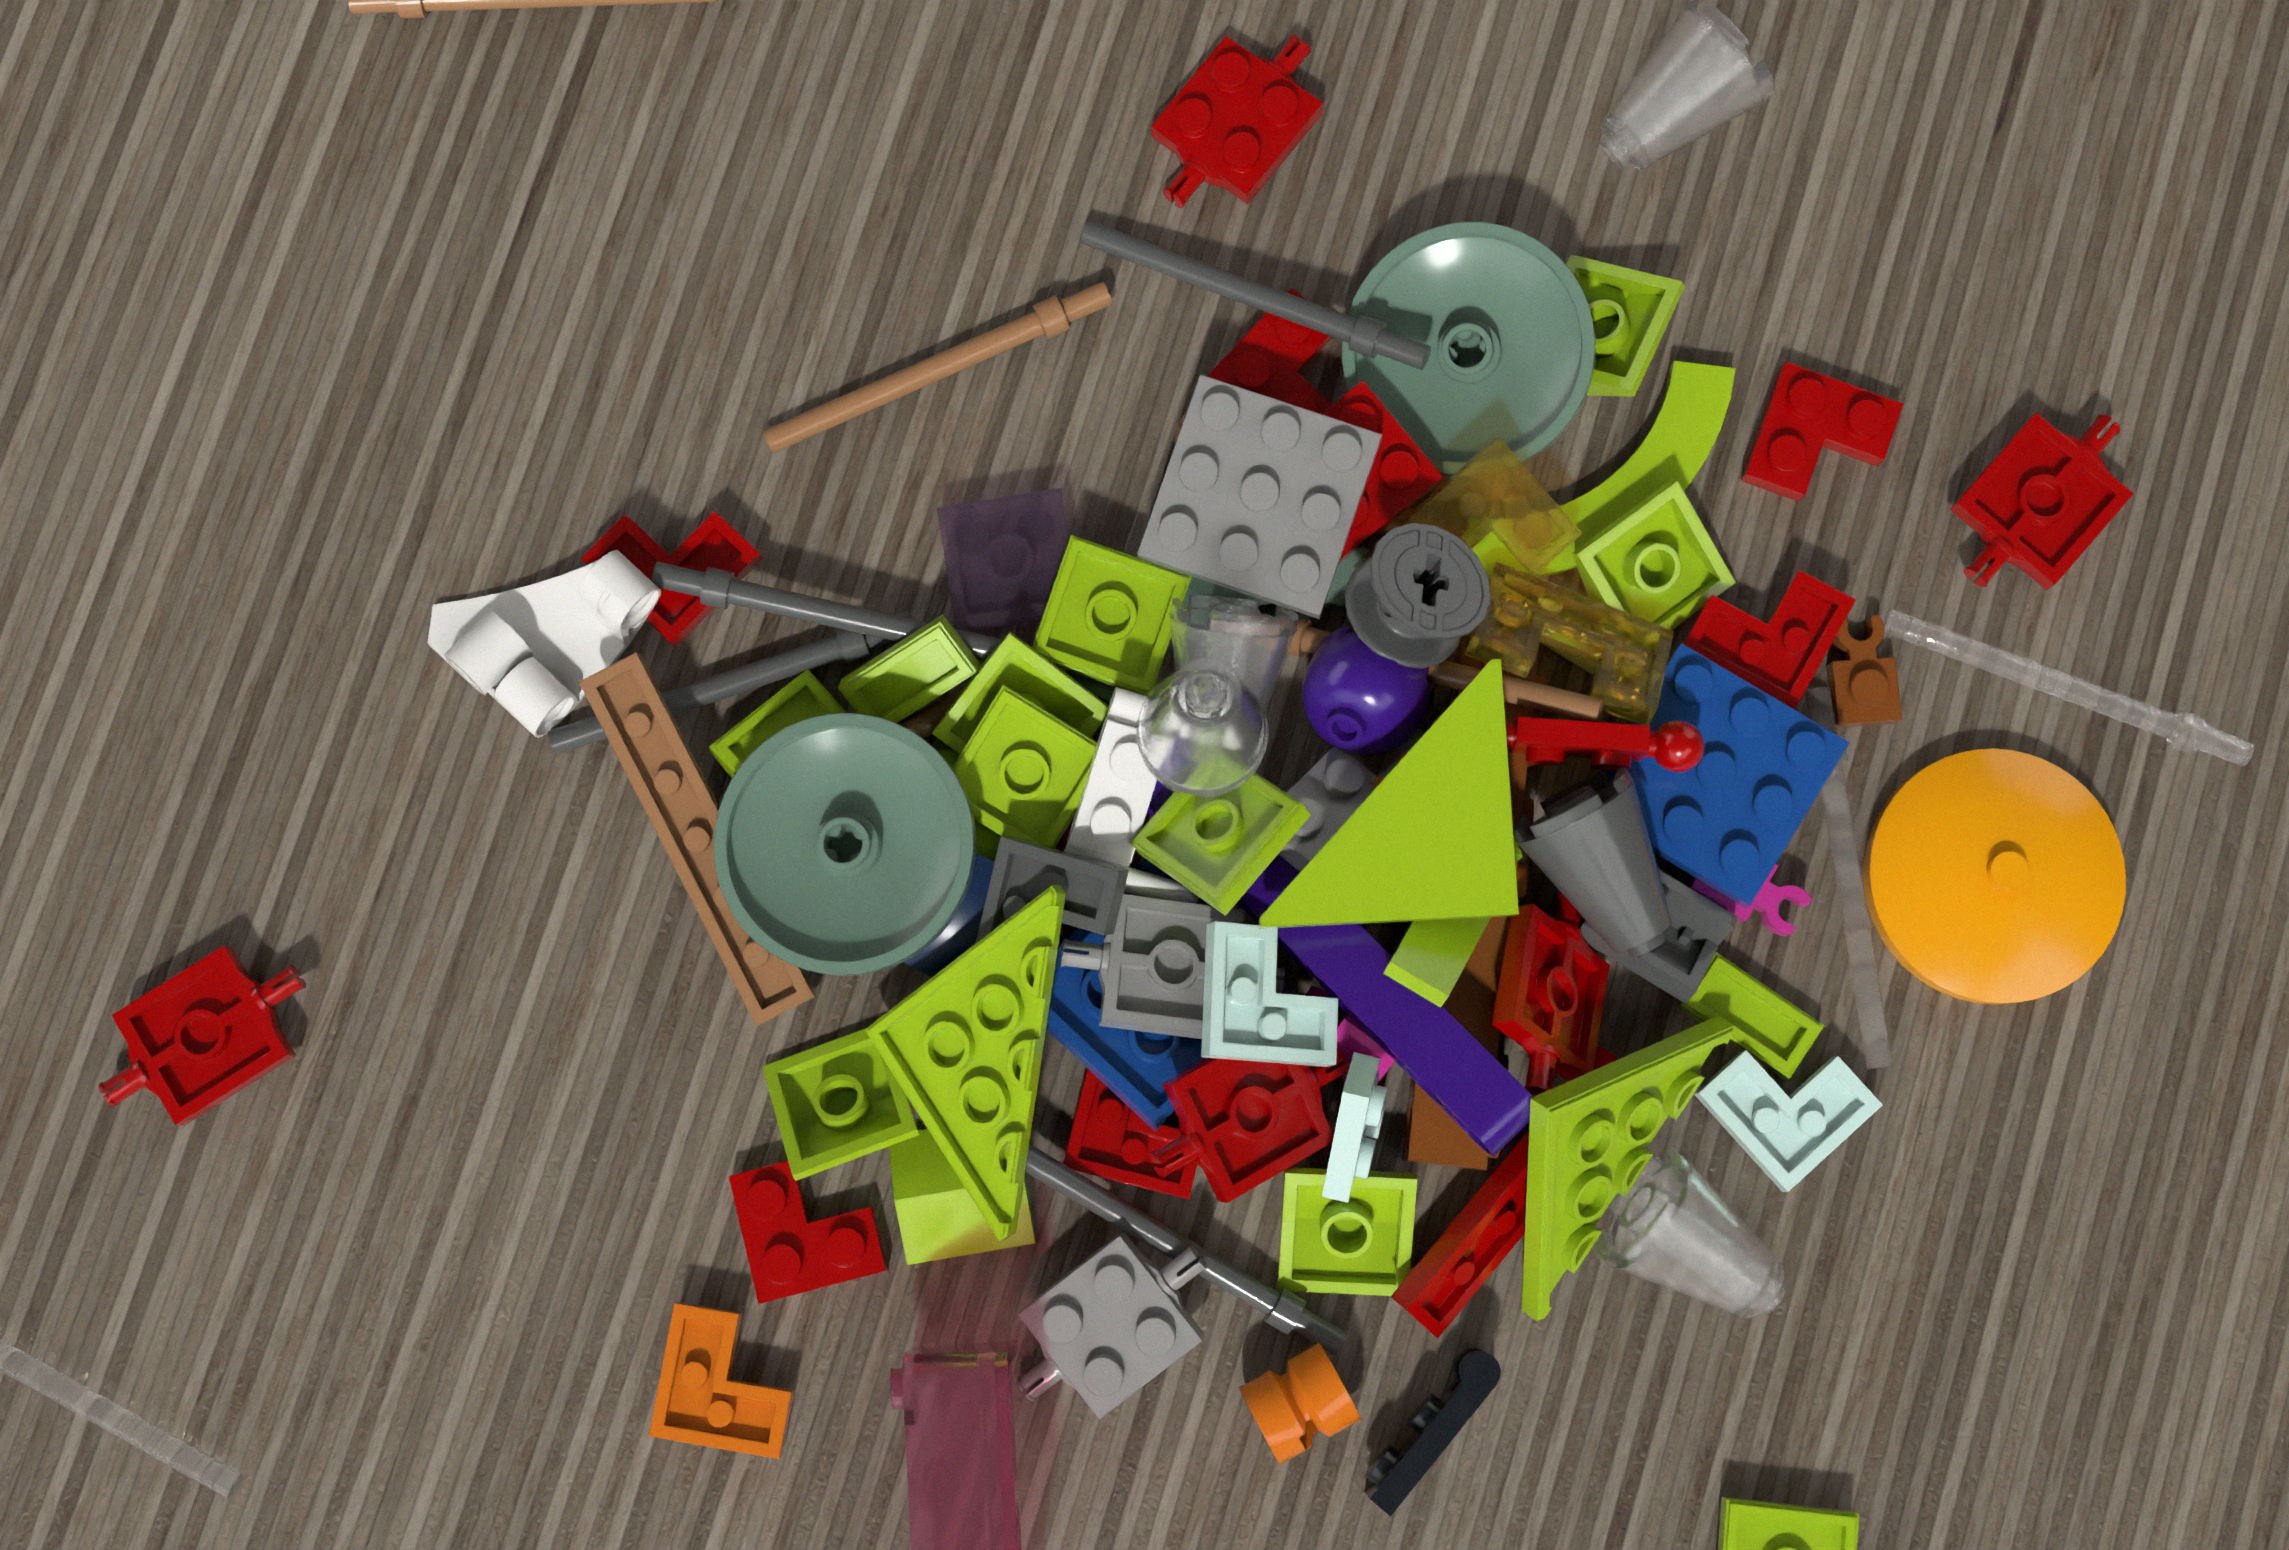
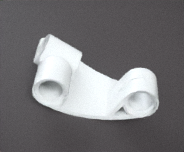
M615 550L608 552L601 559L584 567L538 583L501 593L433 604L427 643L477 691L483 695L489 693L529 732L539 738L559 725L586 697L579 681L609 667L617 661L656 605L661 595V589L622 553Z

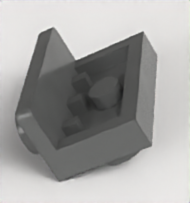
M1657 866L1672 919L1671 925L1663 931L1666 937L1664 943L1648 953L1631 957L1628 950L1613 952L1584 918L1579 925V929L1581 930V936L1588 945L1686 1004L1696 993L1719 944L1733 930L1737 917L1719 906L1710 897L1697 893L1664 873Z

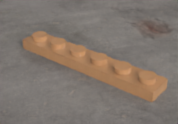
M636 652L579 681L586 698L756 1027L817 996L804 969L782 961L763 949L739 925L723 897L714 863V831L720 806L642 655Z

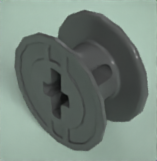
M1410 523L1392 528L1376 543L1372 558L1366 559L1352 572L1345 591L1347 616L1358 638L1376 654L1394 660L1400 665L1420 669L1442 663L1458 648L1461 636L1470 634L1485 619L1491 600L1488 575L1478 556L1458 536L1438 526Z

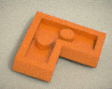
M682 1302L674 1303L649 1430L650 1437L775 1459L782 1457L795 1390L730 1379L743 1313Z

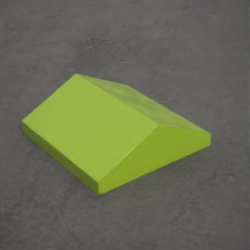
M1571 254L1566 266L1573 273L1586 297L1596 335L1595 367L1587 396L1635 397L1685 286L1679 280Z
M1674 479L1667 482L1572 552L1588 598L1629 651L1637 656L1703 608L1711 594L1717 597L1736 583L1681 485Z
M1009 631L982 663L978 672L969 679L932 734L961 754L1004 684L1089 737H1092L1105 720V717H1107L1109 705Z
M865 1029L762 1066L791 1173L795 1181L920 1135L913 1105Z
M928 1129L919 1130L920 1135L889 1146L894 1202L907 1265L1036 1244L1026 1176H1024L1017 1231L1010 1238L999 1242Z
M1289 1167L1284 1170L1280 1208L1278 1291L1285 1287L1293 1292L1392 1296L1410 1271L1417 1173L1370 1171L1368 1179L1355 1177L1349 1201L1346 1203L1322 1197L1327 1169Z

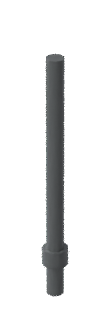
M1089 220L1084 227L1081 237L1082 244L1349 343V350L1374 359L1377 354L1423 370L1430 356L1431 346L1387 330V323L1362 314L1358 319L1092 220Z
M657 561L652 576V582L658 588L700 597V603L704 605L727 609L729 604L897 642H900L928 624V622L738 580L735 579L734 572L714 567H708L706 572ZM954 628L975 658L981 661H985L1003 640Z
M909 611L897 614V616L912 619ZM835 628L836 635L661 694L672 715L675 716L803 673L807 669L812 670L845 659L846 664H850L871 657L870 650L896 641ZM596 715L548 731V737L556 755L607 738Z
M1029 1144L1025 1170L1029 1175L1173 1260L1183 1253L1190 1245L1194 1246L1199 1252L1196 1259L1202 1255L1208 1266L1206 1270H1203L1198 1275L1264 1313V1322L1286 1335L1294 1331L1314 1344L1320 1343L1324 1350L1334 1356L1343 1347L1348 1333L1305 1308V1299L1285 1287H1282L1280 1291L1273 1289Z

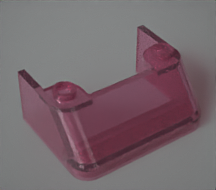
M1017 1340L912 1347L904 1353L902 1367L891 1368L890 1391L892 1408L904 1409L911 1550H1022L1011 1361L1018 1354Z

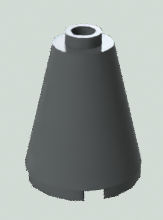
M1625 766L1617 768L1613 782H1611L1606 771H1603L1550 796L1540 803L1545 815L1532 824L1525 813L1516 819L1513 823L1515 841L1613 952L1628 950L1631 957H1637L1652 951L1665 942L1666 937L1663 931L1671 925L1672 919L1634 779Z

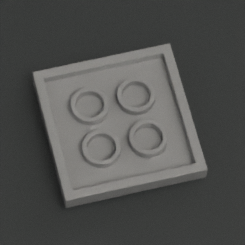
M1200 375L1137 553L1138 558L1320 619L1377 455L1382 434Z

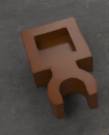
M1871 615L1865 620V640L1858 641L1850 636L1846 617L1832 642L1836 650L1843 654L1844 660L1832 661L1826 666L1833 728L1896 724L1902 720L1895 657L1877 658L1876 647L1881 643L1884 636V624L1879 615Z

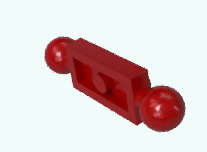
M1517 717L1515 722L1505 721L1507 747L1510 748V753L1526 754L1525 762L1532 765L1561 766L1565 764V757L1591 758L1592 768L1617 771L1618 767L1623 766L1627 770L1631 769V761L1640 762L1644 757H1651L1668 771L1685 772L1699 763L1705 748L1701 732L1693 724L1682 720L1669 721L1660 726L1656 732L1650 731L1651 726L1532 717Z

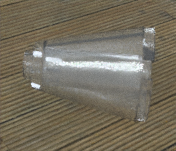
M1693 0L1684 7L1601 122L1600 127L1605 137L1599 141V145L1609 159L1620 169L1623 170L1630 164L1636 170L1641 171L1765 102L1776 92L1775 81L1763 59L1754 67L1751 66V60L1744 49L1750 44L1749 40L1721 11L1705 0L1699 5L1697 0Z
M1191 594L1189 595L1188 607L1178 597L1172 599L1169 617L1179 706L1243 725L1248 729L1250 735L1247 746L1243 750L1235 751L1182 734L1183 750L1197 764L1214 745L1242 764L1247 763L1297 632L1298 614L1277 605L1275 617L1262 614L1258 610L1260 600L1228 595Z
M1198 658L1186 663L1169 675L1148 694L1139 711L1136 736L1138 750L1147 770L1164 787L1177 793L1202 795L1201 797H1218L1240 788L1258 770L1267 748L1269 730L1267 716L1261 701L1242 678L1229 665L1218 659Z
M1674 1149L1666 1150L1669 1159L1665 1161L1653 1155L1627 1196L1624 1197L1617 1193L1608 1210L1618 1217L1611 1233L1600 1227L1603 1232L1597 1239L1598 1255L1603 1261L1616 1269L1746 1319L1772 1312L1779 1305L1786 1291V1283L1783 1281L1785 1274L1783 1264L1687 1157Z

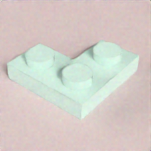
M1218 921L1206 925L1201 1057L1322 1067L1336 1065L1338 998L1276 993L1278 928L1259 929V925Z
M1743 1050L1694 1093L1699 1101L1782 1192H1789L1883 1106L1839 1056L1831 1057L1788 1096L1747 1050Z
M1356 1052L1353 1054L1342 1092L1322 1197L1348 1203L1355 1177L1368 1179L1376 1140L1365 1137L1378 1139L1387 1102L1385 1100L1387 1088L1377 1085L1380 1074L1378 1072L1380 1058Z

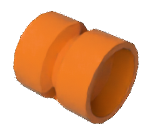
M1320 1343L1288 1359L1286 1373L1279 1375L1268 1370L1238 1387L1279 1465L1312 1447L1313 1434L1318 1431L1331 1437L1361 1420L1353 1401Z

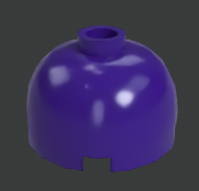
M1351 627L1339 628L1322 640L1306 669L1302 681L1304 713L1312 729L1327 744L1346 751L1348 754L1366 757L1390 752L1407 742L1417 731L1434 699V688L1430 691V686L1426 679L1430 670L1428 667L1420 669L1403 666L1394 660L1380 656L1358 638L1356 632L1348 633Z

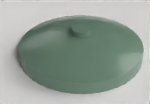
M1459 222L1438 226L1407 239L1384 256L1370 271L1358 289L1348 312V316L1356 319L1364 314L1387 323V330L1431 346L1428 361L1424 369L1420 370L1377 354L1372 359L1349 350V343L1343 341L1342 365L1348 392L1361 381H1364L1442 475L1480 477L1504 472L1530 461L1550 447L1567 430L1582 407L1591 385L1596 358V335L1591 311L1581 286L1570 269L1553 251L1535 238L1507 226L1486 222Z
M853 713L826 714L800 721L777 732L755 749L739 767L728 785L718 810L714 831V863L717 879L730 911L739 925L763 949L782 961L808 971L841 976L864 975L891 968L914 957L936 940L951 923L968 893L973 877L977 850L976 825L969 798L959 777L943 756L924 739L905 727L879 717Z

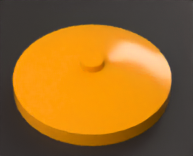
M1995 748L1976 749L1960 752L1928 765L1909 777L1887 799L1873 823L1866 843L1863 864L1864 892L1872 921L1882 941L1899 963L1917 979L1945 995L1960 1000L1990 1005L2013 1004L2038 999L2067 987L2086 973L2103 955L2117 930L2123 912L2126 895L2125 861L2120 841L2107 813L2091 792L2075 777L2059 766L2028 753Z

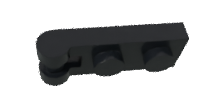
M1468 1348L1461 1351L1454 1361L1455 1380L1440 1398L1430 1393L1420 1403L1407 1422L1414 1429L1398 1450L1388 1445L1367 1470L1365 1476L1372 1482L1364 1492L1371 1501L1390 1517L1497 1385L1501 1369L1494 1356L1479 1348Z

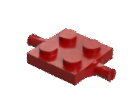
M1291 35L1273 60L1269 61L1265 58L1256 57L1226 36L1151 125L1152 138L1174 152L1184 166L1171 183L1163 189L1164 196L1171 203L1175 201L1176 207L1183 208L1203 182L1225 188L1248 205L1322 116L1323 102L1295 84L1291 77L1304 59L1311 54L1309 45L1303 39L1299 43V37Z
M2037 412L2022 425L1950 508L1955 515L1975 530L1983 543L1986 544L1985 548L1963 571L1965 576L1971 579L1986 563L1988 564L1972 583L1982 588L1986 587L2005 562L2019 567L2046 591L2061 579L2134 494L2109 473L2104 462L2098 456L2110 441L2120 433L2121 429L2116 421L2097 438V435L2112 419L2104 414L2098 415L2079 440L2059 432Z
M1561 892L1557 894L1554 919L1535 904L1519 907V914L1511 916L1498 991L1494 1002L1492 1025L1523 1047L1530 1059L1524 1088L1533 1097L1552 1089L1555 1072L1565 1080L1571 1081L1593 1071L1610 968L1606 961L1590 949L1585 939L1581 936V930L1579 929L1581 914Z
M223 945L111 1015L127 1042L131 1065L105 1082L99 1083L100 1092L108 1093L103 1097L108 1104L115 1107L124 1099L146 1087L160 1098L175 1125H187L296 1056L278 1025L274 1006L297 991L306 988L305 980L298 978L301 974L291 964L280 973L259 984L248 975L234 949Z
M1337 1048L1336 1065L1328 1067L1206 1058L1163 1082L1162 1085L1179 1118L1181 1137L1149 1153L1151 1163H1157V1165L1153 1166L1160 1177L1165 1178L1171 1172L1194 1160L1203 1169L1217 1200L1229 1203L1333 1142L1334 1134L1322 1110L1320 1087L1348 1073L1350 1068L1349 1062H1341L1347 1059L1346 1056Z

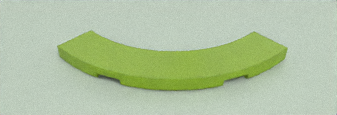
M1674 360L1669 368L1666 390L1659 412L1648 435L1621 468L1588 493L1566 504L1539 513L1505 518L1467 517L1464 532L1466 533L1464 543L1478 556L1488 575L1489 582L1492 584L1522 583L1576 568L1577 565L1572 554L1573 551L1672 479L1677 480L1683 491H1685L1706 461L1722 428L1731 399L1736 368Z

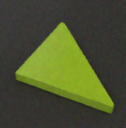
M1491 659L1260 916L1259 929L1503 917L1519 914L1501 659Z
M1061 884L1051 885L865 1029L999 1242L1010 1238L1017 1231L1066 892Z
M1716 1016L1530 1098L1522 1311L1536 1321L1546 1318L1552 1309L1550 1307L1551 1292L1566 1270L1575 1274L1603 1232L1596 1227V1224L1617 1193L1624 1197L1627 1196L1654 1155L1647 1150L1648 1146L1668 1116L1674 1120L1678 1119L1704 1080V1077L1697 1072L1714 1047L1723 1043L1728 1044L1733 1036L1734 1025Z

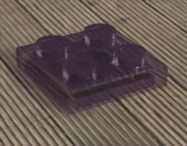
M1051 489L938 507L937 512L955 628L968 632H978L1040 622L1069 542L1062 489Z

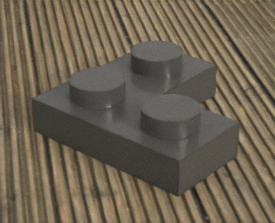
M1000 837L976 943L1051 885L1060 884L1066 892L1062 923L1101 935L1114 934L1129 870L1016 837Z

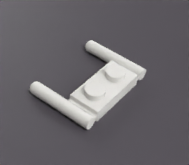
M1116 687L1110 701L1107 717H1105L1064 851L1128 869L1124 893L1197 904L1199 897L1179 882L1128 867L1135 852L1130 842L1142 829L1168 747L1171 731L1235 751L1243 750L1247 746L1250 738L1249 731L1243 725Z

